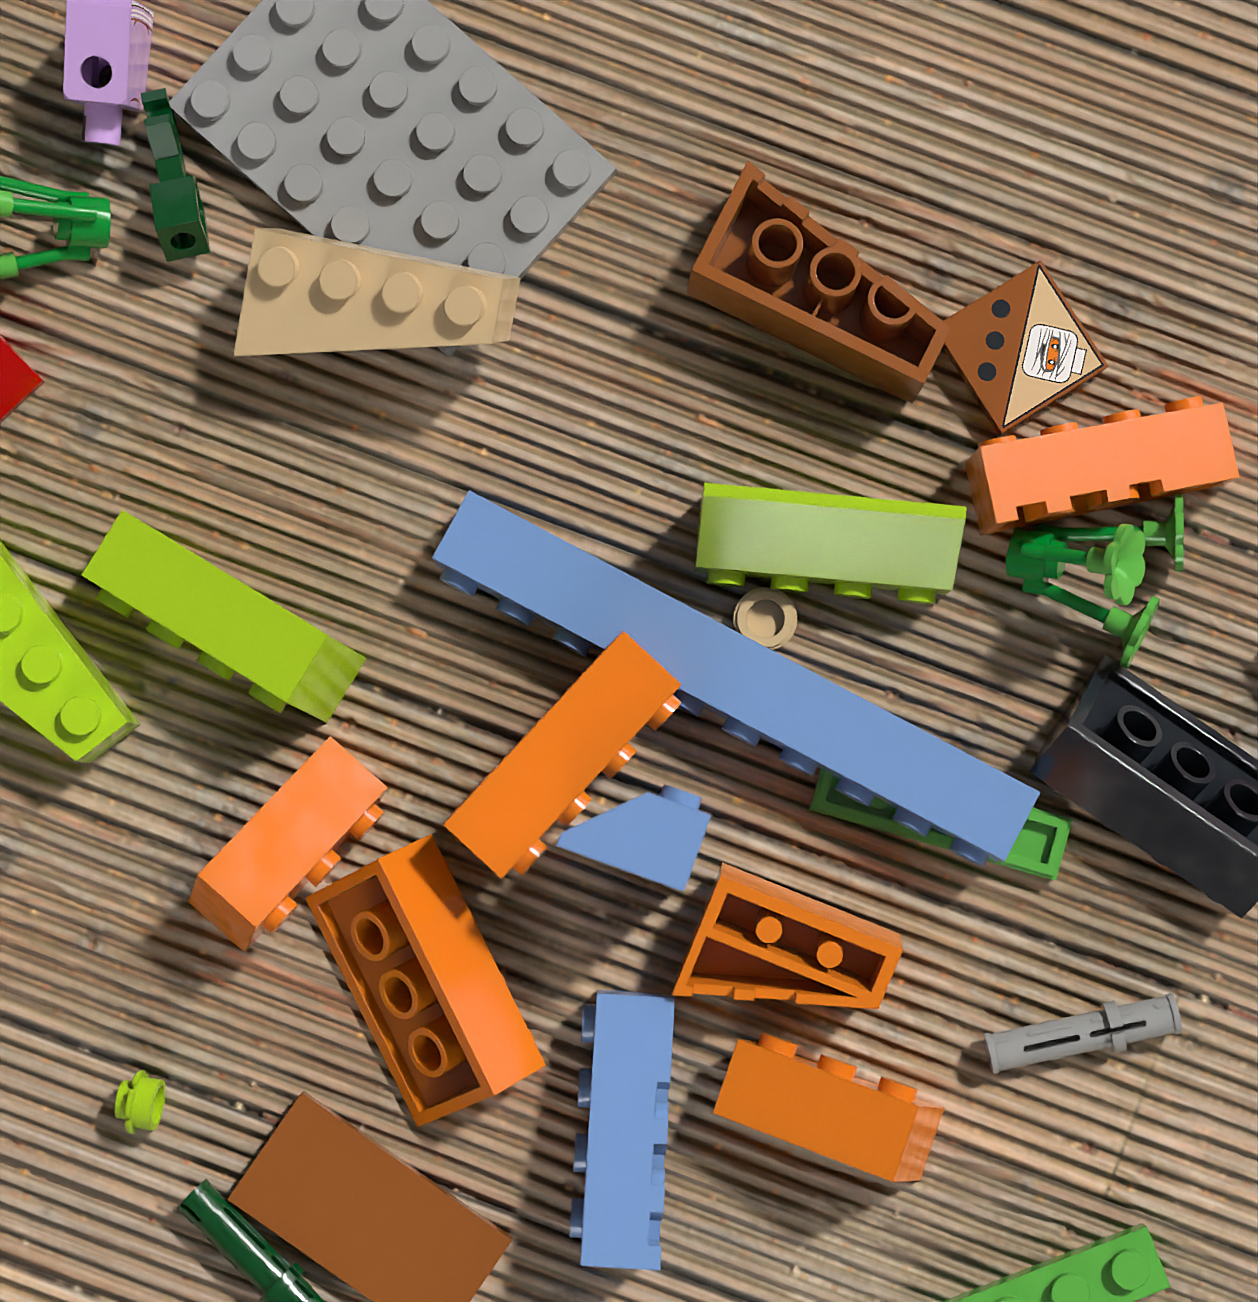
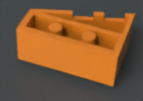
M722 862L675 977L672 995L692 997L693 994L733 996L735 1000L754 1001V998L791 1000L795 1001V1004L879 1009L903 951L901 935Z

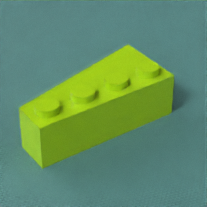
M0 540V701L73 760L91 763L141 724Z

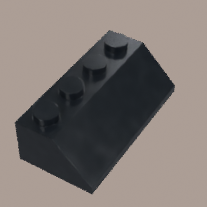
M1104 655L1048 734L1029 772L1044 781L1052 790L1064 795L1093 815L1104 826L1116 831L1145 851L1156 862L1168 867L1204 892L1212 901L1221 904L1242 919L1258 902V760L1136 675L1121 667L1120 664L1110 657Z

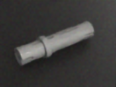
M1168 993L1162 997L1117 1006L1115 1000L1101 1003V1010L1048 1020L993 1034L985 1033L983 1038L991 1072L996 1074L1002 1070L1056 1060L1108 1047L1111 1048L1113 1053L1127 1050L1126 1043L1172 1033H1182V1023L1175 997L1172 993Z

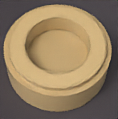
M768 587L754 589L745 594L735 608L733 615L734 630L772 651L777 650L791 639L796 630L797 612L790 598L781 591L771 590Z

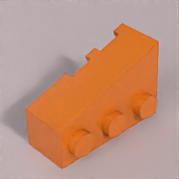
M330 736L197 874L188 902L245 953L266 929L273 934L287 920L298 906L293 900L294 897L308 882L317 887L342 859L336 851L350 835L360 841L380 820L385 812L377 805L380 803L388 787Z
M762 1032L758 1042L737 1040L713 1114L891 1182L921 1180L945 1107L916 1098L918 1089L899 1081L881 1076L879 1084L856 1077L855 1074L858 1067L845 1061L821 1054L818 1063L796 1056L797 1044Z

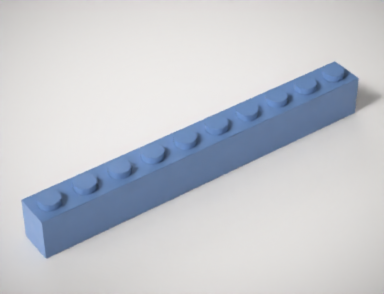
M468 491L432 557L435 565L444 570L439 579L445 584L471 597L474 596L478 588L500 599L496 607L497 611L527 627L530 626L534 618L556 629L552 637L555 642L586 657L590 648L602 653L624 630L682 684L673 694L681 702L678 706L679 708L698 717L703 708L726 719L721 728L722 730L752 746H756L760 738L783 749L778 758L780 761L812 777L817 768L833 774L834 777L840 779L835 790L868 807L874 797L882 800L896 809L892 818L893 821L924 837L927 836L932 828L943 835L953 838L954 840L949 850L978 866L984 867L988 857L996 862L1006 860L1040 794L1039 791L471 491Z

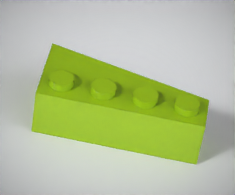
M121 510L82 573L83 577L101 587L95 597L98 601L129 618L134 608L151 618L150 623L146 627L148 632L177 649L186 640L203 650L196 660L198 663L228 681L231 680L235 672L240 673L254 682L248 694L279 713H282L288 703L328 723L367 659L124 510Z

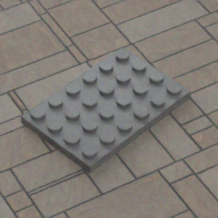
M262 0L169 101L174 114L310 235L520 277L521 279L617 174V168L428 0ZM440 346L437 348L450 358L460 346Z

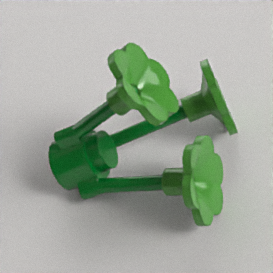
M0 176V217H10L12 212L53 217L55 240H66V246L19 256H14L13 251L0 254V280L19 276L18 270L65 260L89 261L91 248L108 247L111 229V210L107 197H89L88 192L64 191ZM12 193L44 201L13 198Z
M1175 494L1173 507L1165 521H1143V526L1133 527L1131 524H1121L1119 527H1055L1038 523L1036 530L1016 527L1011 536L1007 551L1006 575L1024 579L1023 592L1046 596L1103 623V630L1122 639L1120 666L1128 669L1136 651H1138L1146 636L1150 623L1159 607L1160 599L1152 596L1148 604L1134 615L1114 606L1109 611L1049 583V578L1059 580L1063 574L1065 563L1086 566L1088 572L1105 575L1104 594L1106 598L1114 599L1117 604L1128 605L1133 599L1135 587L1140 585L1144 577L1145 561L1142 555L1145 546H1165L1174 561L1175 572H1183V494ZM1068 541H1113L1106 549L1092 547L1089 552L1068 549L1067 547Z

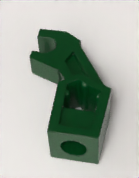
M166 88L141 93L142 105L147 119H144L145 129L159 177L158 183L149 184L154 224L166 261L170 262L210 253L205 209L196 177L194 175H187L179 132Z

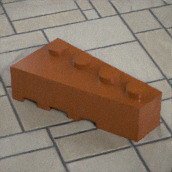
M747 161L691 270L686 293L913 404L952 328L888 275L882 277L858 257L860 253L842 237L836 239L809 216L810 211L791 195L788 198L785 197L765 180V174Z

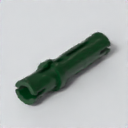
M207 1179L200 1183L176 1208L263 1295L259 1299L260 1302H327L301 1276L305 1271L296 1262L291 1266L266 1242V1239L221 1196Z

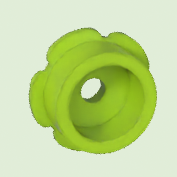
M139 1070L134 1075L132 1081L123 1080L121 1082L115 1101V1116L119 1119H125V1129L128 1133L135 1134L137 1128L150 1131L156 1130L165 1105V1081L150 1078L146 1071Z

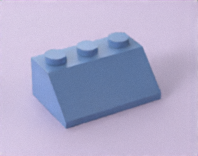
M664 784L659 796L647 792L562 832L556 846L684 892L711 815L698 810L702 797Z

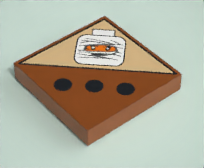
M1041 260L944 320L952 329L943 345V349L999 436L1109 367Z

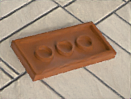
M305 1091L299 1095L227 1199L372 1302H470L513 1239L508 1233Z

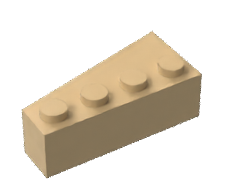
M255 228L234 356L483 345L509 341L521 278L280 228Z

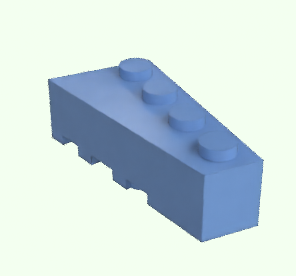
M597 990L596 1004H583L581 1042L594 1043L592 1069L580 1068L577 1107L590 1108L588 1134L576 1133L574 1172L586 1173L585 1197L572 1198L570 1237L582 1238L580 1266L660 1270L662 1246H660V1225L664 1211V1156L666 1155L668 1135V1090H670L675 1002V997L672 994Z

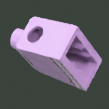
M67 0L63 95L64 99L84 105L82 142L120 146L123 109L143 110L141 93L146 91L154 11L135 0ZM111 66L112 78L105 87L101 88L100 76L107 67Z

